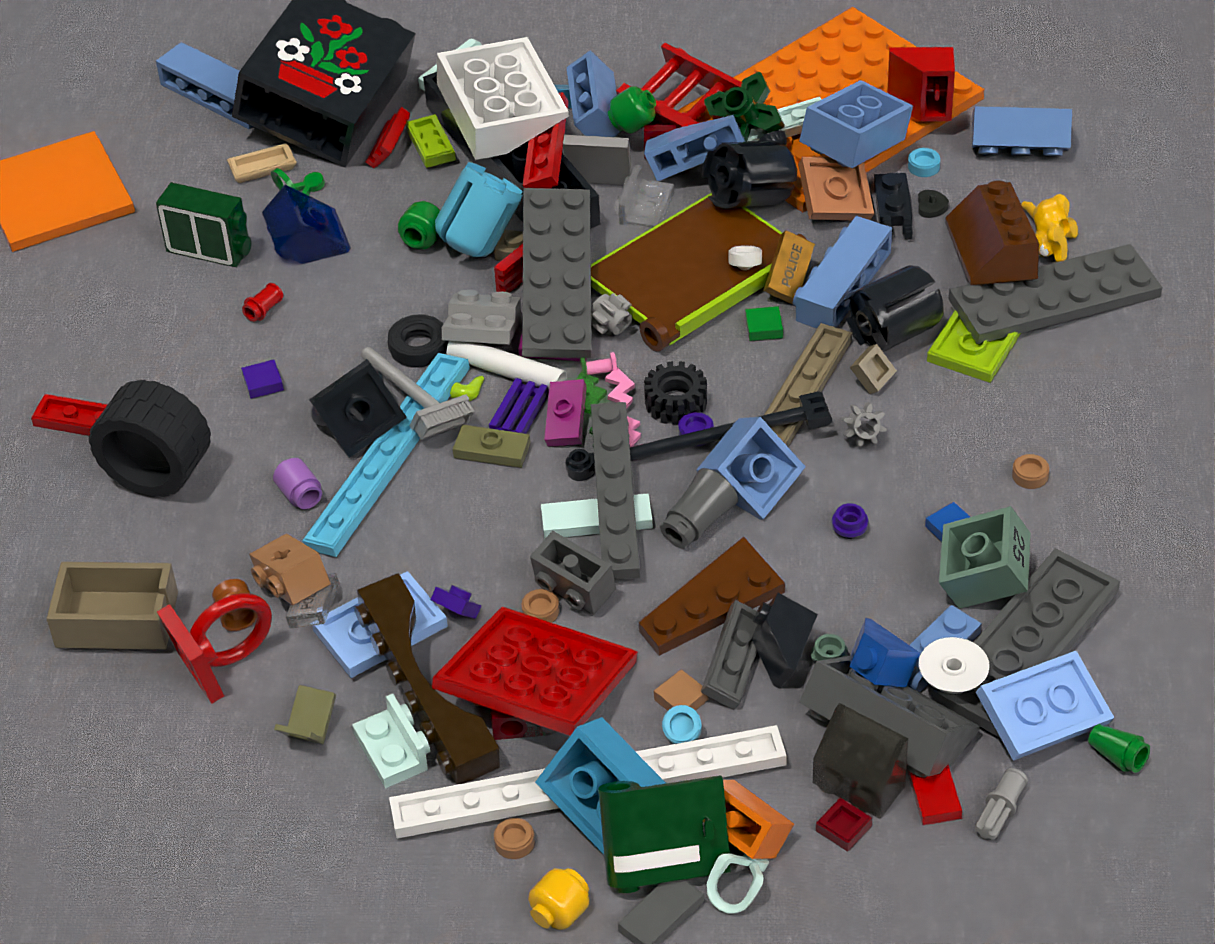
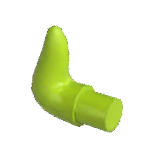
M477 376L467 385L458 382L454 383L450 391V397L454 399L466 394L469 401L476 399L484 377Z

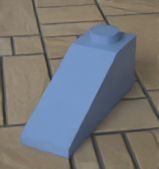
M734 115L677 128L646 141L644 154L658 182L704 163L708 151H714L722 142H745V139Z

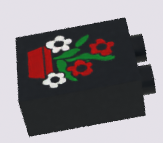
M291 0L239 71L232 117L346 168L406 78L416 33L403 28L392 19L378 17L347 3L345 0Z

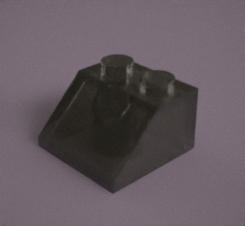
M839 703L833 712L813 758L812 783L817 785L823 792L841 797L864 813L868 812L881 819L905 788L909 738Z

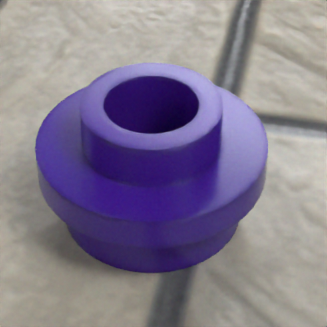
M843 504L838 507L832 516V528L841 536L857 537L867 530L868 516L864 509L857 504Z

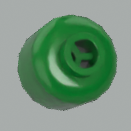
M631 86L612 98L610 110L608 111L609 119L618 131H625L630 134L636 133L654 120L656 100L650 91H643L637 86Z
M419 201L407 208L398 222V233L405 244L419 250L428 249L434 245L440 237L435 227V220L440 212L438 207L430 202Z

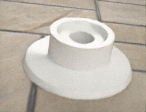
M948 637L938 639L924 648L919 658V669L925 680L933 687L947 694H960L976 688L986 679L989 672V660L985 652L975 643L962 638Z

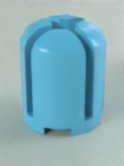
M468 162L435 220V227L440 238L455 250L473 257H487L494 251L523 195H521L522 190L507 179L503 178L501 180L490 173L484 172L486 170L485 167Z

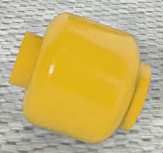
M554 868L550 870L529 892L528 900L532 908L530 911L532 918L538 925L546 929L550 926L558 930L567 929L588 908V884L580 874L572 869Z

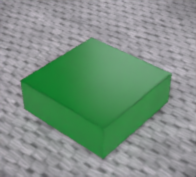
M779 306L745 309L749 341L783 338Z

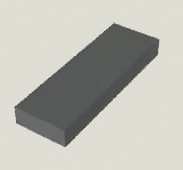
M737 600L729 608L701 689V693L733 710L741 702L757 653V649L752 641L753 634L758 625L753 622L757 611Z

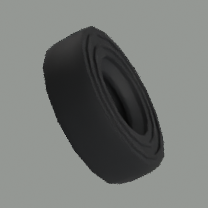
M418 314L404 317L394 323L388 332L387 341L388 349L393 359L401 365L408 367H425L430 365L438 353L445 354L448 341L442 340L443 322L433 316ZM416 335L428 336L431 339L430 342L422 346H410L405 343L408 338Z

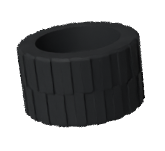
M137 380L127 382L118 389L91 427L88 439L91 446L90 450L96 458V462L111 479L138 494L150 497H167L170 494H176L183 488L210 446L211 431L200 409L183 393H179L168 385L160 384V382Z

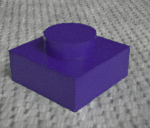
M451 585L450 590L435 587L430 599L449 610L476 619L482 606L470 600L471 592L455 585Z

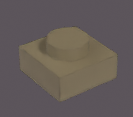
M505 229L494 250L495 260L502 261L523 244V232Z
M877 344L868 347L850 366V369L869 394L878 392L897 371Z

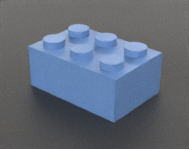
M860 80L807 107L799 142L809 146L816 153L829 156L841 166L854 168L905 140L913 105Z

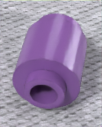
M287 459L277 466L273 474V481L293 506L300 509H309L320 501L322 497L321 484L301 459Z

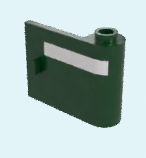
M721 775L641 787L638 783L632 781L610 782L598 787L606 881L608 886L616 889V892L633 893L640 890V886L708 876L718 857L729 853L724 784ZM704 819H705V822H704L705 835H704V832H703V820H704ZM730 864L723 873L731 872Z

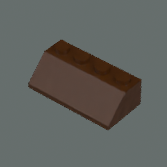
M996 180L988 184L978 185L945 217V224L970 285L1038 279L1039 242L1011 182Z

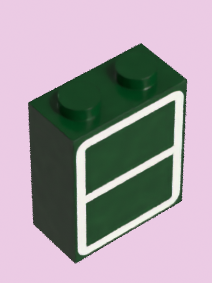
M170 182L157 200L156 206L166 252L237 268L243 257L249 254L252 241L248 236L247 214L243 209L242 198Z

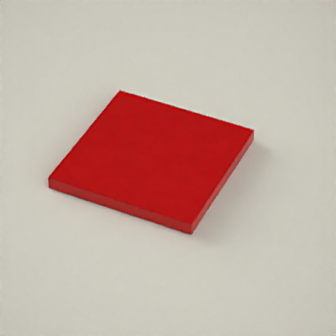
M501 607L433 676L432 689L571 736L577 726L585 724L636 664L638 651L506 607Z

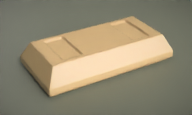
M288 143L227 159L233 176L238 183L271 175V171L276 168L287 171L296 166V160Z

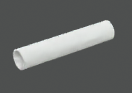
M449 341L447 346V355L468 359L471 366L514 380L519 378L526 384L528 381L535 382L536 387L544 384L548 386V391L550 382L566 381L567 379L565 370L478 342Z

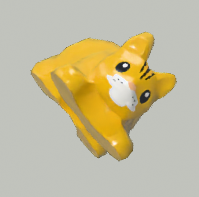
M1057 194L1052 198L1042 200L1037 206L1032 202L1023 201L1021 205L1033 218L1037 229L1035 235L1039 242V256L1049 257L1053 254L1056 262L1066 260V238L1073 239L1078 235L1076 221L1068 217L1070 203L1067 197Z

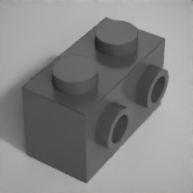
M553 530L530 556L535 582L542 589L549 592L554 591L563 596L566 602L577 610L583 608L595 615L616 590L611 564Z

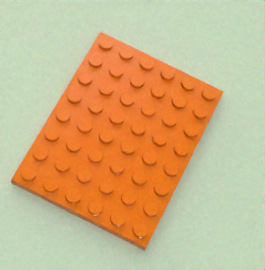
M851 7L733 78L742 82L743 79L761 72L770 89V93L763 104L776 106L777 109L816 97L824 99L860 80L887 93L889 47L916 46L858 9ZM956 71L952 119L984 99V89ZM704 95L677 111L687 113ZM707 110L697 122L702 123L713 119ZM911 116L905 140L864 162L866 173L948 121L920 122ZM801 134L787 137L786 147L794 155L797 166V180L792 182L795 188L792 195L785 201L803 213L807 211L798 163L802 157L829 156L812 151L809 146L799 142Z

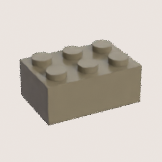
M61 562L47 615V622L55 648L166 649L169 635L157 611L169 604L175 610L178 589L172 564Z

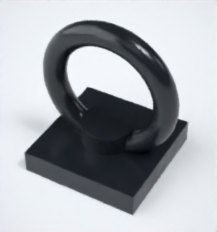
M367 359L309 399L313 405L311 409L313 421L318 425L329 428L349 458L407 418L384 384L382 372L375 369Z

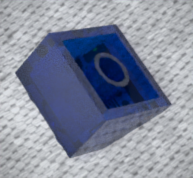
M284 185L262 211L267 225L266 228L274 243V250L283 259H292L301 264H306L348 253L351 249L335 208L292 187Z

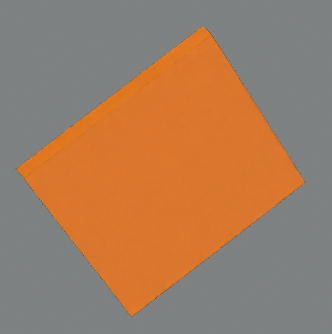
M95 131L0 160V227L12 252L135 212L134 204Z

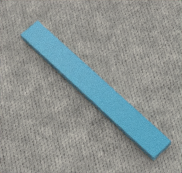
M438 353L416 384L440 403L445 402L450 397L453 384L456 382L460 383L470 369L469 361L465 358ZM409 395L400 405L407 418L373 442L302 540L305 545L319 553L337 557L415 447L420 437L415 430L412 431L409 425L416 411L425 408Z

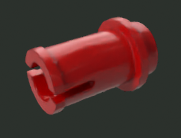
M268 283L254 297H247L242 306L244 316L252 322L263 320L266 317V312L283 300L284 295L281 288L275 283Z

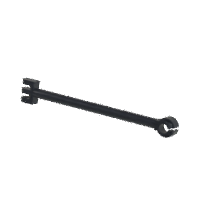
M819 391L800 395V407L758 416L770 428L805 420L808 429L812 430L828 426L832 423V417L828 412L829 409L823 393ZM735 422L630 447L631 461L721 440ZM575 449L569 453L565 461L568 476L575 481H585L591 478L595 473L594 453H588L584 449Z

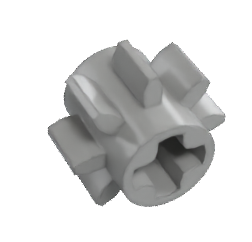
M612 293L611 296L608 294L600 296L591 307V314L595 318L591 325L601 334L611 335V333L618 335L622 333L632 320V315L627 311L632 304L622 295L616 296Z
M869 402L864 404L863 409H859L856 405L851 404L852 413L849 417H841V420L846 422L849 428L843 432V435L851 437L855 434V444L858 446L863 445L864 439L877 444L875 436L879 431L884 432L887 430L881 426L879 420L885 415L884 412L876 411L871 413L873 406ZM861 417L870 420L866 423L868 428L866 431L858 428L861 425Z

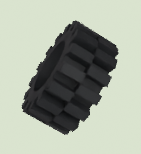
M673 361L667 362L666 368L659 364L656 366V371L651 369L648 372V377H645L644 380L647 412H651V417L655 420L661 417V423L667 424L668 419L672 420V425H678V420L687 414L695 412L704 413L707 405L706 377H703L702 370L696 371V366L693 364L686 368L685 362L679 361L678 366H673ZM675 390L686 392L682 395L666 394L669 391Z

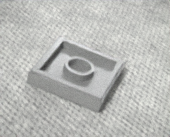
M564 135V155L588 183L632 185L633 174L629 138Z

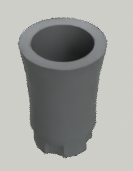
M708 468L699 469L687 490L669 510L665 521L660 525L663 536L674 546L685 549L691 542L698 540L706 529L721 515L737 504L738 496L735 489L716 471Z

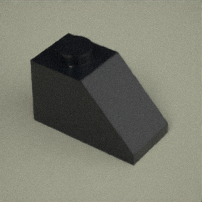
M779 592L769 604L763 602L753 618V622L758 625L753 634L752 641L772 684L780 689L795 671L818 614Z

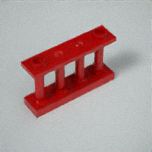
M664 43L661 49L666 64L641 89L643 91L648 90L653 94L674 72L687 78L666 99L656 100V106L654 107L655 118L648 125H676L677 129L699 123L697 120L707 111L704 103L705 98L719 91L726 93L731 88H740L742 82L690 56L682 48H675ZM623 83L616 90L617 95L631 86ZM697 84L710 89L687 113H680L673 109Z

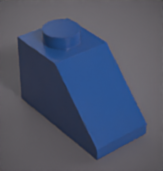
M865 618L851 652L850 668L874 685L907 687L920 652L872 619Z

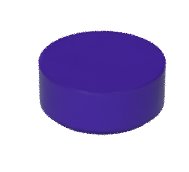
M690 413L680 419L678 424L679 435L712 428L714 424L712 419L706 414Z

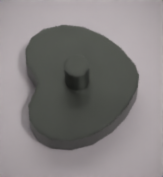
M923 190L918 194V214L927 218L937 217L948 210L949 200L942 193L935 190Z

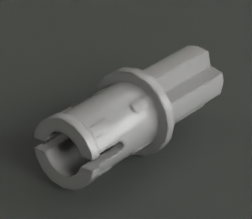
M1007 768L995 791L987 795L985 801L987 805L975 824V830L980 833L982 839H995L1007 818L1015 814L1017 809L1015 803L1028 783L1027 776L1020 770Z

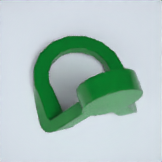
M276 168L271 171V177L275 186L282 192H291L295 203L300 208L305 204L310 192L319 191L325 185L324 177L319 172L309 173L304 177L303 182L293 184L291 179L281 169ZM281 178L287 184L286 186L283 185ZM302 189H303L301 195L299 196V193H298L297 190H302Z

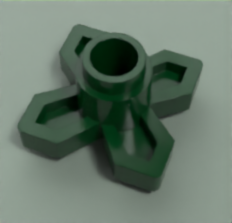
M761 72L743 79L740 88H731L726 93L719 91L704 99L706 108L713 120L734 115L745 141H748L751 129L768 134L785 127L776 106L763 104L770 93V89Z

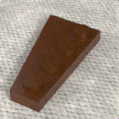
M742 537L639 621V632L660 656L724 624L729 608L735 600L753 609L763 602L773 599L778 592L780 594L785 593V582L747 539Z

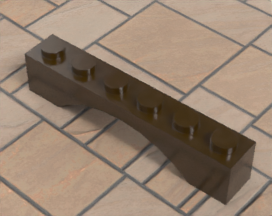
M396 573L358 589V606L354 607L356 617L363 628L368 626L372 633L370 639L373 648L378 656H385L388 662L386 668L391 681L395 686L401 685L405 692L403 693L404 703L409 708L411 715L417 713L422 722L419 723L420 731L424 733L428 744L433 743L438 751L436 758L443 774H451L454 782L458 785L499 769V747L483 719L447 701L435 689H432V686L419 670L411 648L412 634L416 624L415 600L400 574Z

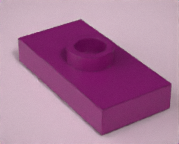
M584 379L550 382L544 438L547 447L582 444L587 388Z

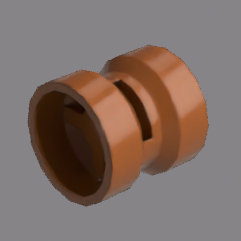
M229 579L221 582L213 589L212 598L215 603L233 594H250L248 585L243 580ZM242 608L224 614L220 617V621L226 630L240 631L251 626L256 621L257 615L251 609Z

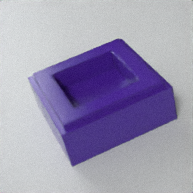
M274 359L241 368L250 399L284 390Z

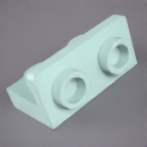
M393 693L385 696L387 710L352 724L356 739L385 788L427 771L426 754L430 752V747L422 731L416 732L413 728L414 721L406 704L400 705Z

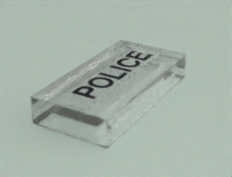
M336 573L327 574L330 585L297 604L290 605L286 615L289 628L320 625L326 622L340 584Z

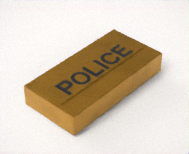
M785 230L780 236L763 291L793 305L794 295L797 289L803 285L815 244Z

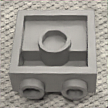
M461 290L458 293H454L448 303V318L442 326V340L510 344L521 323V297H513L508 292L480 295L475 290Z

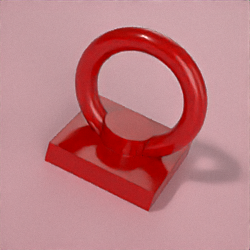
M249 593L233 594L210 605L196 619L190 633L170 604L157 611L179 657L211 704L224 697L211 667L227 666L250 655L265 640L272 623V612L268 603L260 596ZM248 608L255 611L257 622L249 636L233 648L215 652L205 635L210 626L221 616L233 610Z

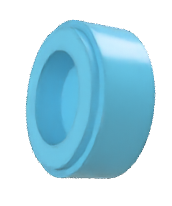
M930 148L915 149L908 156V169L915 176L931 177L940 170V155Z
M678 705L666 712L662 721V728L666 738L671 743L678 744L697 740L702 731V723L699 714L693 708L686 705Z

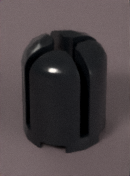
M773 140L722 142L714 151H708L703 164L702 177L708 178L709 188L713 195L708 196V198L717 207L725 209L775 206L783 203L792 195L795 188L792 182L797 180V166L791 151L786 146Z
M908 265L847 293L844 301L850 299L851 317L846 318V321L860 346L865 343L869 346L877 344L885 352L936 326L944 314L940 289L887 313V311L920 295L925 291V288L933 285L935 280L931 275L919 266Z

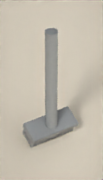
M371 347L363 349L361 357L364 360L367 359L375 369L381 371L385 377L425 408L416 411L409 425L412 431H416L421 440L469 423L475 411L468 402L469 398L466 394L440 403Z

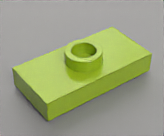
M436 114L406 123L407 132L426 168L456 160L455 151Z

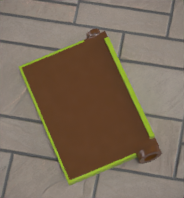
M710 193L592 263L591 287L601 295L608 294L611 296L614 293L616 296L622 295L632 305L627 311L632 315V318L640 323L639 329L643 341L651 350L659 352L763 288L766 284L782 232L746 207L723 209L715 206L708 198V196H713ZM797 234V236L806 239L802 234ZM736 246L758 247L762 250V263L753 266L749 270H741L737 266L729 264L728 251Z

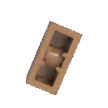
M287 533L249 554L254 565L251 568V574L258 586L269 589L276 598L281 597L292 605L331 584L319 552Z

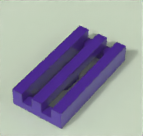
M515 378L489 423V428L526 434L548 396V386L541 384L539 388H536L535 382L528 381L524 385L522 379ZM529 397H534L516 430H511L516 420L520 418Z

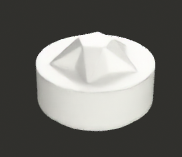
M755 246L732 247L728 251L729 264L737 266L741 270H749L753 266L762 263V250Z

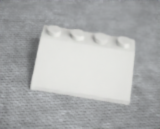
M528 37L437 53V85L475 160L507 154L569 117L567 107Z

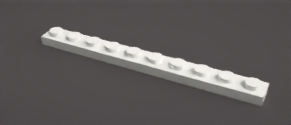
M777 725L635 751L666 783L719 775L727 777L786 766V753ZM544 769L389 797L396 839L552 810L559 807L535 783Z

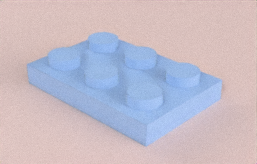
M407 571L400 576L415 600L416 624L412 634V646L448 627L445 614L430 600L431 598ZM358 597L311 621L314 633L350 678L386 660L384 655L378 656L370 639V635H372L368 626L363 628L356 617L354 607L358 606Z
M1077 651L981 685L976 691L978 698L1013 761L1092 731L1097 724L1107 725L1114 719L1112 712Z

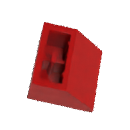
M889 47L887 93L913 105L911 116L920 122L952 121L955 80L954 48Z

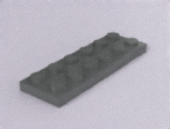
M524 188L522 357L591 358L590 190Z
M1131 244L1040 266L1038 267V279L978 285L968 284L949 289L948 300L959 314L968 331L971 332L976 343L980 344L985 340L988 342L1007 337L1009 333L1015 332L1019 334L1159 298L1163 287Z
M1055 548L1028 579V591L1014 595L975 640L974 643L985 652L989 660V672L986 679L976 688L960 694H947L934 688L932 690V700L999 736L976 691L981 685L1067 654L1117 594L1120 581Z

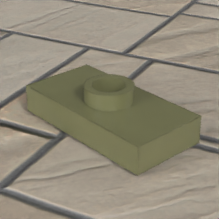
M462 425L453 447V457L522 468L531 443L530 434Z

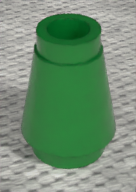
M1097 724L1092 729L1088 738L1089 745L1124 772H1139L1146 764L1150 755V745L1144 742L1142 736Z

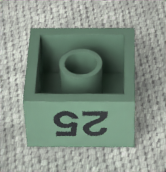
M1011 506L943 524L939 584L959 609L1028 591L1031 532Z

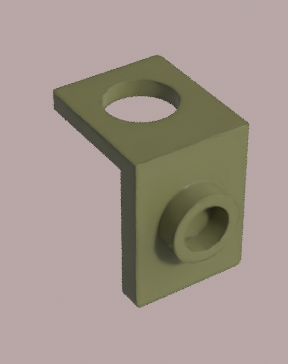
M299 685L288 726L275 724L274 730L288 737L324 744L336 694Z

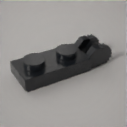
M906 173L874 174V191L879 223L892 227V235L893 226H902L904 239H912V209Z

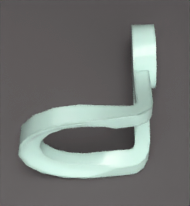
M729 853L720 855L707 881V895L711 903L718 910L727 914L745 910L753 902L754 897L763 884L762 872L765 871L769 864L768 859H751L745 853L743 856ZM730 863L749 866L753 875V881L746 897L738 904L725 902L717 891L718 879Z

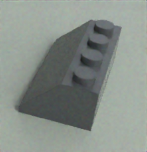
M851 656L816 661L799 702L811 709L810 713L815 718L824 722L836 723L843 727L842 732L848 737L860 741L865 740L875 746L874 750L878 754L886 758L901 760L908 764L907 769L911 773L924 778L940 774L947 765L950 768L980 728L979 725L908 686L874 685L850 668Z

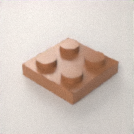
M829 157L801 158L798 166L809 219L853 220L855 216L871 220L874 215V209L864 162L854 168L839 165L836 160Z

